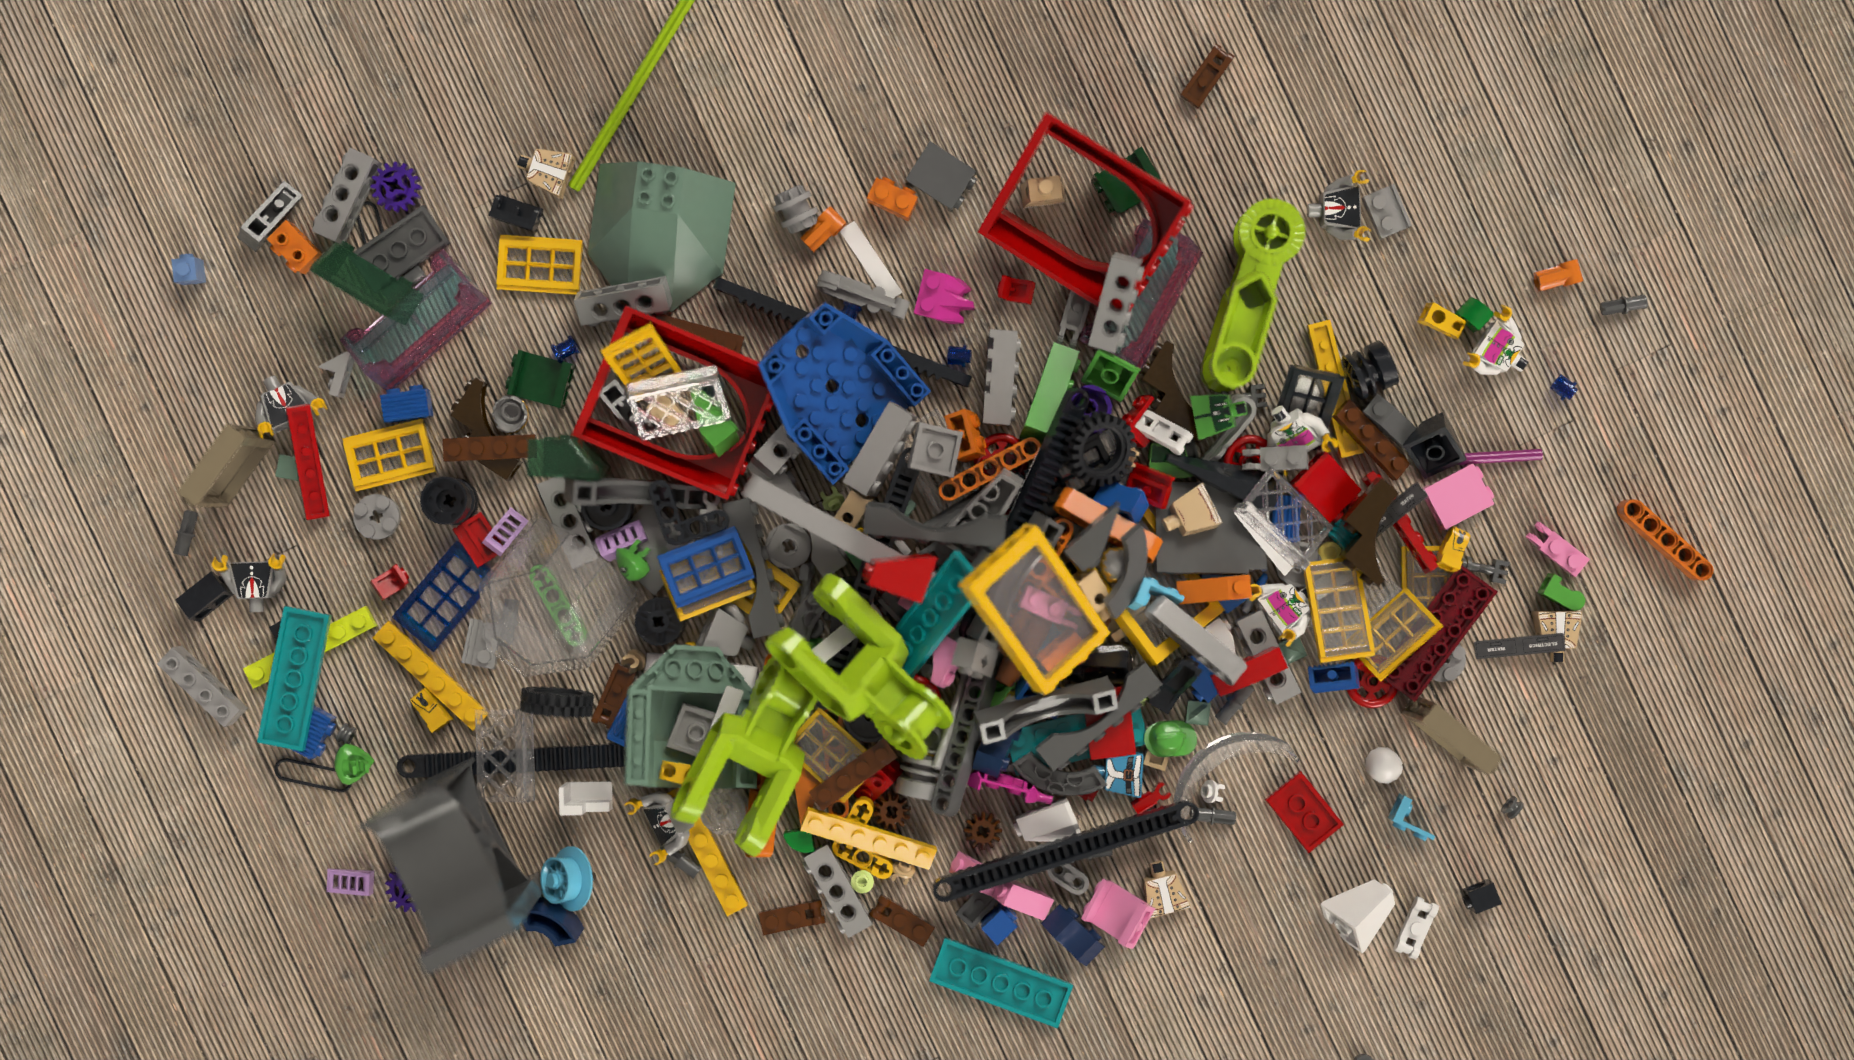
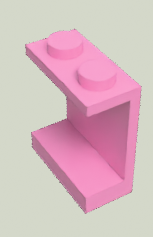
M1473 463L1465 465L1463 469L1432 485L1423 487V490L1428 495L1424 500L1440 530H1446L1494 505L1492 500L1494 498L1493 492L1488 486L1485 487L1482 481L1483 473Z
M1102 879L1094 889L1095 894L1091 901L1085 905L1083 909L1084 914L1081 919L1093 923L1115 937L1122 946L1134 949L1155 908L1116 883Z

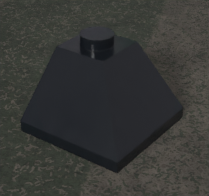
M1444 412L1421 422L1403 443L1404 448L1424 479L1467 460L1454 428Z

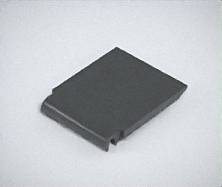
M1172 482L1171 487L1173 488L1166 509L1155 507L1156 535L1163 541L1156 555V573L1248 575L1249 572L1254 570L1267 571V554L1234 514L1243 504V501L1226 492H1221L1206 483H1203L1222 523L1215 529L1182 536L1178 528L1167 532L1162 524V519L1172 515L1169 506L1201 484L1200 482ZM1252 507L1266 525V513Z

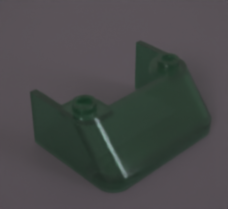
M343 240L341 244L335 242L311 265L309 270L381 315L403 325L407 324L424 296L423 293L411 287L413 284L411 281L402 276L397 279L354 253L355 247Z
M572 433L570 435L558 434V437H544V439L528 438L527 477L598 479L611 476L610 464L595 445L573 436Z

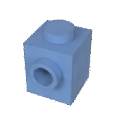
M181 254L178 259H171L175 283L181 285L206 283L204 260L194 257L193 254Z

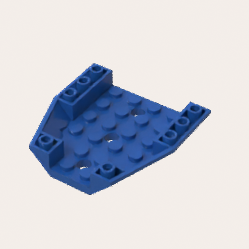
M826 302L799 320L768 349L758 363L786 433L832 485L849 470L848 465L860 453L889 401L907 409L908 407H915L931 392L886 338ZM799 345H803L806 348L804 358H799L796 355V348ZM830 379L836 383V390L833 393L828 392L826 389V383ZM859 414H863L866 418V423L863 427H859L856 424V417Z

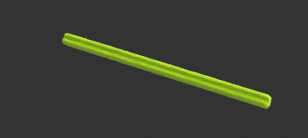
M695 0L678 1L570 180L568 186L573 190L579 192Z

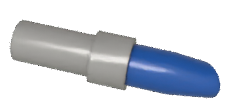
M1263 573L1255 584L1259 586L1265 585L1268 575ZM1259 597L1254 601H1250L1248 598L1240 610L1249 614Z

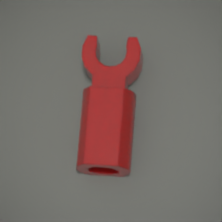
M1164 782L1157 783L1153 791L1150 792L1149 790L1142 794L1141 798H1136L1130 802L1137 814H1141L1156 805L1159 799L1166 800L1171 796L1170 792L1165 794L1159 793V789L1165 785Z

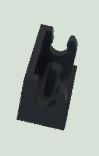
M499 194L495 196L488 216L536 233L544 209Z
M211 571L175 600L189 620L200 622L234 594H232L221 576L217 577Z

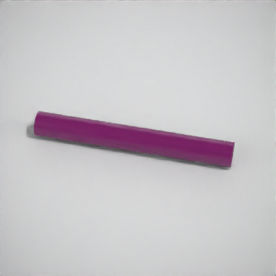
M1542 449L1465 453L1467 460L1457 465L1542 460L1543 451Z

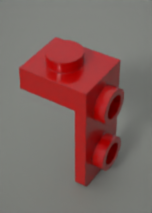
M1152 395L1138 396L1133 401L1131 410L1121 418L1126 422L1125 424L1132 428L1130 432L1134 433L1135 438L1131 440L1136 442V448H1145L1150 442L1135 425L1154 400Z
M894 759L866 779L853 794L857 798L866 796L874 802L896 781L904 770L900 768V764Z

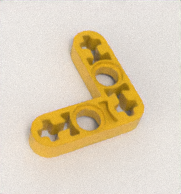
M866 796L857 798L846 818L867 825L874 810L873 801ZM866 804L867 810L863 812L861 818L858 817L860 806ZM833 842L832 851L839 858L870 872L880 879H886L892 875L894 862L891 858L856 848L853 856H851L850 853L853 846L846 845L847 848L840 850L839 844L842 843ZM859 852H866L870 859L866 862L858 860L857 854ZM875 857L877 859L872 867L870 865L872 864L873 858ZM885 863L887 864V869L882 872L879 865L882 866Z

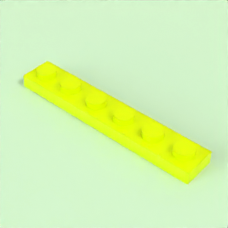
M367 606L330 624L324 653L377 627ZM274 653L243 668L253 689L269 682Z

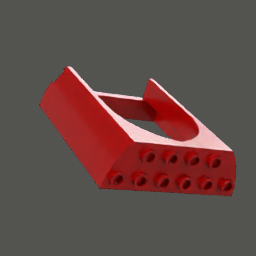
M1045 112L979 228L978 233L1097 307L1099 306L1110 263L1091 260L1074 252L1005 209L1017 185L1048 134L1125 182L1143 202L1151 221L1152 246L1148 253L1138 258L1143 260L1141 267H1144L1142 279L1137 281L1135 289L1138 290L1137 296L1139 297L1150 281L1147 279V276L1151 277L1162 262L1158 259L1159 256L1163 258L1174 241L1170 238H1175L1184 226L1185 221L1182 220L1183 217L1188 218L1195 207L1191 204L1192 200L1049 112ZM1118 277V281L1122 286L1129 285L1126 277ZM1112 299V303L1116 308L1123 307L1120 299ZM1131 303L1129 311L1133 308V303Z
M625 306L609 345L624 338L626 333L631 334L651 323L669 351L714 370L732 385L741 399L745 410L746 433L740 438L739 442L720 457L715 453L686 455L668 450L591 418L612 369L607 360L603 358L572 436L728 500L729 496L734 497L739 487V484L735 483L739 474L744 475L748 465L745 462L747 453L752 454L757 444V441L753 440L756 432H762L766 422L762 417L765 411L770 412L774 403L758 367L759 362ZM651 338L645 340L649 343L652 342Z

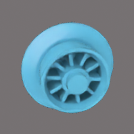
M575 846L565 847L560 850L556 857L547 859L540 875L541 889L545 898L550 903H560L568 911H578L587 904L591 896L593 881L596 879V874L592 872L587 856L581 849Z

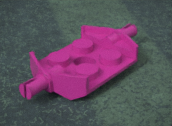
M974 770L970 773L967 783L968 786L980 790L981 783L985 782L986 787L999 789V786L1008 789L1007 792L1021 795L1024 792L1023 797L1026 803L1041 802L1051 805L1053 796L1040 793L1035 785L1028 784L1027 780L1000 773L998 778Z

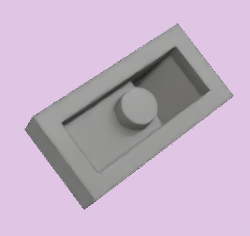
M344 352L318 366L319 368L335 372L328 383L329 395L344 398L356 354Z

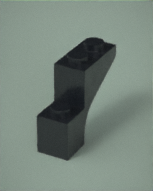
M1186 655L1183 658L1176 656L1164 678L1159 679L1163 684L1159 687L1161 691L1146 701L1164 713L1169 714L1182 693L1200 676L1202 670L1197 668L1200 663Z

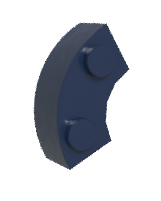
M1020 728L1004 740L985 745L981 741L972 769L995 778L999 777L1002 770L1006 772L1011 760L1008 758L1014 740L1019 741L1023 729Z
M539 897L523 921L526 931H536L544 934L552 941L555 947L575 943L585 929L573 911L566 910L560 903H550L545 897Z
M1059 904L1041 924L1077 961L1087 966L1105 948L1099 941L1102 937L1093 928L1091 930L1087 929L1077 919L1079 915L1070 906L1066 909Z

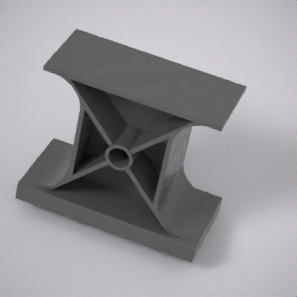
M474 757L399 792L358 826L359 831L364 829L371 830L382 842L423 922L428 946L418 957V960L426 975L434 973L517 932L543 893L539 872L537 871L529 876L521 872L488 811L473 777L472 763L476 761Z

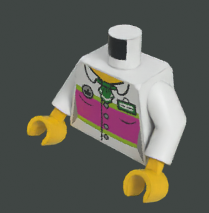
M1502 304L1500 305L1502 313L1497 311L1493 313L1500 321L1497 319L1489 324L1471 353L1467 352V355H1469L1467 358L1470 361H1463L1464 366L1471 367L1481 375H1497L1506 372L1510 366L1522 372L1528 364V360L1519 355L1524 347V343L1521 341L1522 336L1511 316L1512 310Z
M1278 406L1272 411L1271 414L1275 421L1270 424L1271 431L1267 434V447L1307 445L1308 451L1322 444V449L1325 452H1331L1328 447L1329 441L1332 442L1334 447H1338V441L1335 438L1329 437L1330 432L1321 418L1309 413H1303L1300 409L1287 413L1283 406ZM1285 470L1284 475L1287 476L1288 470ZM1272 471L1273 476L1279 479L1277 471Z
M1277 583L1260 586L1251 584L1253 595L1249 600L1254 601L1260 597L1257 599V606L1263 611L1266 618L1280 635L1279 640L1286 638L1288 640L1286 646L1289 647L1295 639L1305 633L1310 620V608L1306 604L1308 602L1306 587L1297 592L1292 584Z

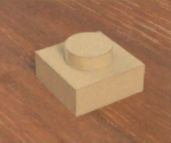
M1146 749L1143 765L1165 771L1169 757H1157Z

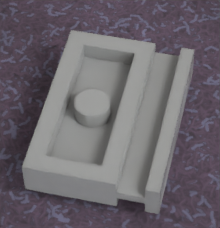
M1395 184L1362 198L1380 240L1412 226Z
M470 618L461 663L494 670L500 649L499 641L503 624Z

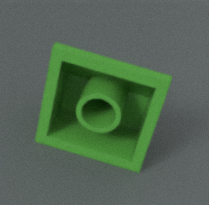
M1098 348L1081 382L1087 385L1098 386L1108 396L1122 402L1138 375L1140 368L1106 350Z

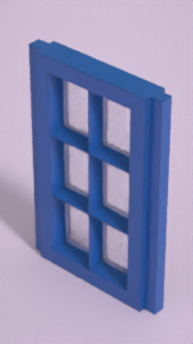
M735 526L657 556L677 608L755 578Z

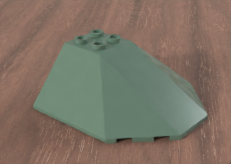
M640 161L600 164L588 255L611 286L666 276L673 300L671 308L667 312H673L724 272L736 183L683 167ZM641 297L643 301L651 302V299L649 297ZM623 300V302L626 304V306H628V305H629L628 302L625 301V300Z
M672 645L627 689L624 785L659 788L681 787L682 784L659 779L658 777L662 760L692 765L696 757L666 746L682 702L716 713L726 686H730L744 691L735 715H741L743 710L747 708L752 689L744 681L745 678L735 666L727 661L723 656L724 653L718 647ZM728 758L713 788H757V772Z

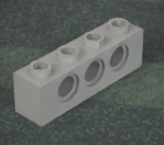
M349 148L342 158V166L339 172L333 177L329 194L323 199V207L313 221L312 231L345 246L371 189L370 185L374 183L372 176H377V169L381 167L382 163L364 153ZM358 171L357 177L352 180V174ZM348 191V197L342 201L343 194ZM338 212V218L333 222V215Z
M1117 252L1111 257L1089 346L1113 353L1119 347H1123L1126 339V334L1123 333L1124 327L1129 325L1132 317V312L1129 311L1130 305L1135 303L1138 295V290L1135 289L1137 281H1141L1144 273V267H1141L1142 259ZM1118 277H1126L1129 285L1122 286L1118 281ZM1112 299H1120L1123 307L1116 308L1112 303ZM1106 322H1115L1117 325V329H1109L1107 327Z
M666 276L577 292L574 298L581 326H597L605 321L619 322L625 306L620 304L619 300L627 301L628 307L644 314L655 313L656 315L664 314L670 310L673 302ZM647 296L651 299V302H645L641 297ZM597 304H603L607 309L602 310L598 308Z
M782 423L750 462L768 478L772 479L775 474L779 477L788 467L785 464L789 458L794 460L802 450L789 438ZM773 449H781L784 457H777Z
M560 474L537 484V488L572 569H577L601 559L597 544L590 533L593 532V528L584 519L581 505H572L567 502L564 506H560L557 503L558 495L564 493L566 475ZM570 514L576 517V524L573 527H569L566 524V518ZM579 535L585 538V545L582 548H578L575 545V539Z
M1257 609L1234 620L1236 626L1233 627L1237 638L1239 640L1243 639L1246 645L1243 648L1246 657L1254 656L1272 646L1279 647L1261 609ZM1257 630L1261 634V639L1257 643H1252L1250 635L1253 631ZM1287 661L1288 668L1279 672L1281 679L1277 684H1272L1270 677L1262 680L1266 687L1263 689L1267 700H1272L1276 705L1302 693Z
M183 646L172 647L157 663L164 672L223 727L233 725L248 709L244 703Z
M829 841L815 848L814 852L805 854V861L802 862L807 873H812L816 879L814 885L818 893L825 895L827 899L825 905L830 914L835 913L839 920L836 924L842 934L846 933L848 938L873 925L872 917L869 915L859 894L852 888L851 880L840 860L832 851ZM827 865L831 868L832 873L828 876H823L819 872V868ZM838 885L843 889V893L835 896L831 893L830 888ZM849 905L854 909V913L849 916L844 915L841 911L842 907Z

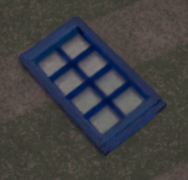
M457 540L403 602L392 618L434 653L492 586L499 575L486 564L477 568L462 544Z

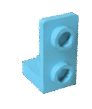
M1144 577L1128 608L1136 611L1140 607L1146 606L1150 595L1155 597L1159 594L1164 595L1176 605L1183 602L1185 597L1180 595L1174 588L1164 587L1158 584L1157 580Z
M1399 793L1388 816L1390 820L1394 821L1392 826L1402 831L1409 828L1414 831L1413 836L1426 841L1427 838L1434 840L1435 836L1403 820L1404 817L1409 816L1413 805L1411 804L1412 799Z

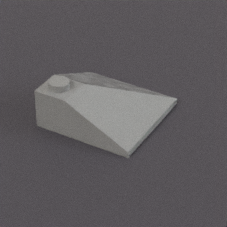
M645 504L627 524L640 520L648 538L646 542L638 546V550L641 552L646 546L651 549L644 558L650 566V571L638 581L655 596L664 586L659 572L661 567L657 556L696 540L680 545L668 544L663 537L654 506ZM663 510L661 511L664 519H671ZM675 521L665 523V528L670 526L672 530L669 538L678 541V536L681 535V532L675 531L673 524L677 523ZM633 530L632 534L635 539L637 538V534L635 530ZM625 535L624 539L627 542L629 540L627 538V535ZM687 558L684 559V560H681V561H679V562H676V563H674V564H677V563H680V562H682V561H685V560H687Z

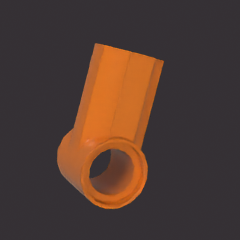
M831 206L817 218V223L800 238L814 253L831 236L834 237L847 224Z
M1578 259L1533 273L1534 284L1538 292L1558 286L1565 287L1583 282Z

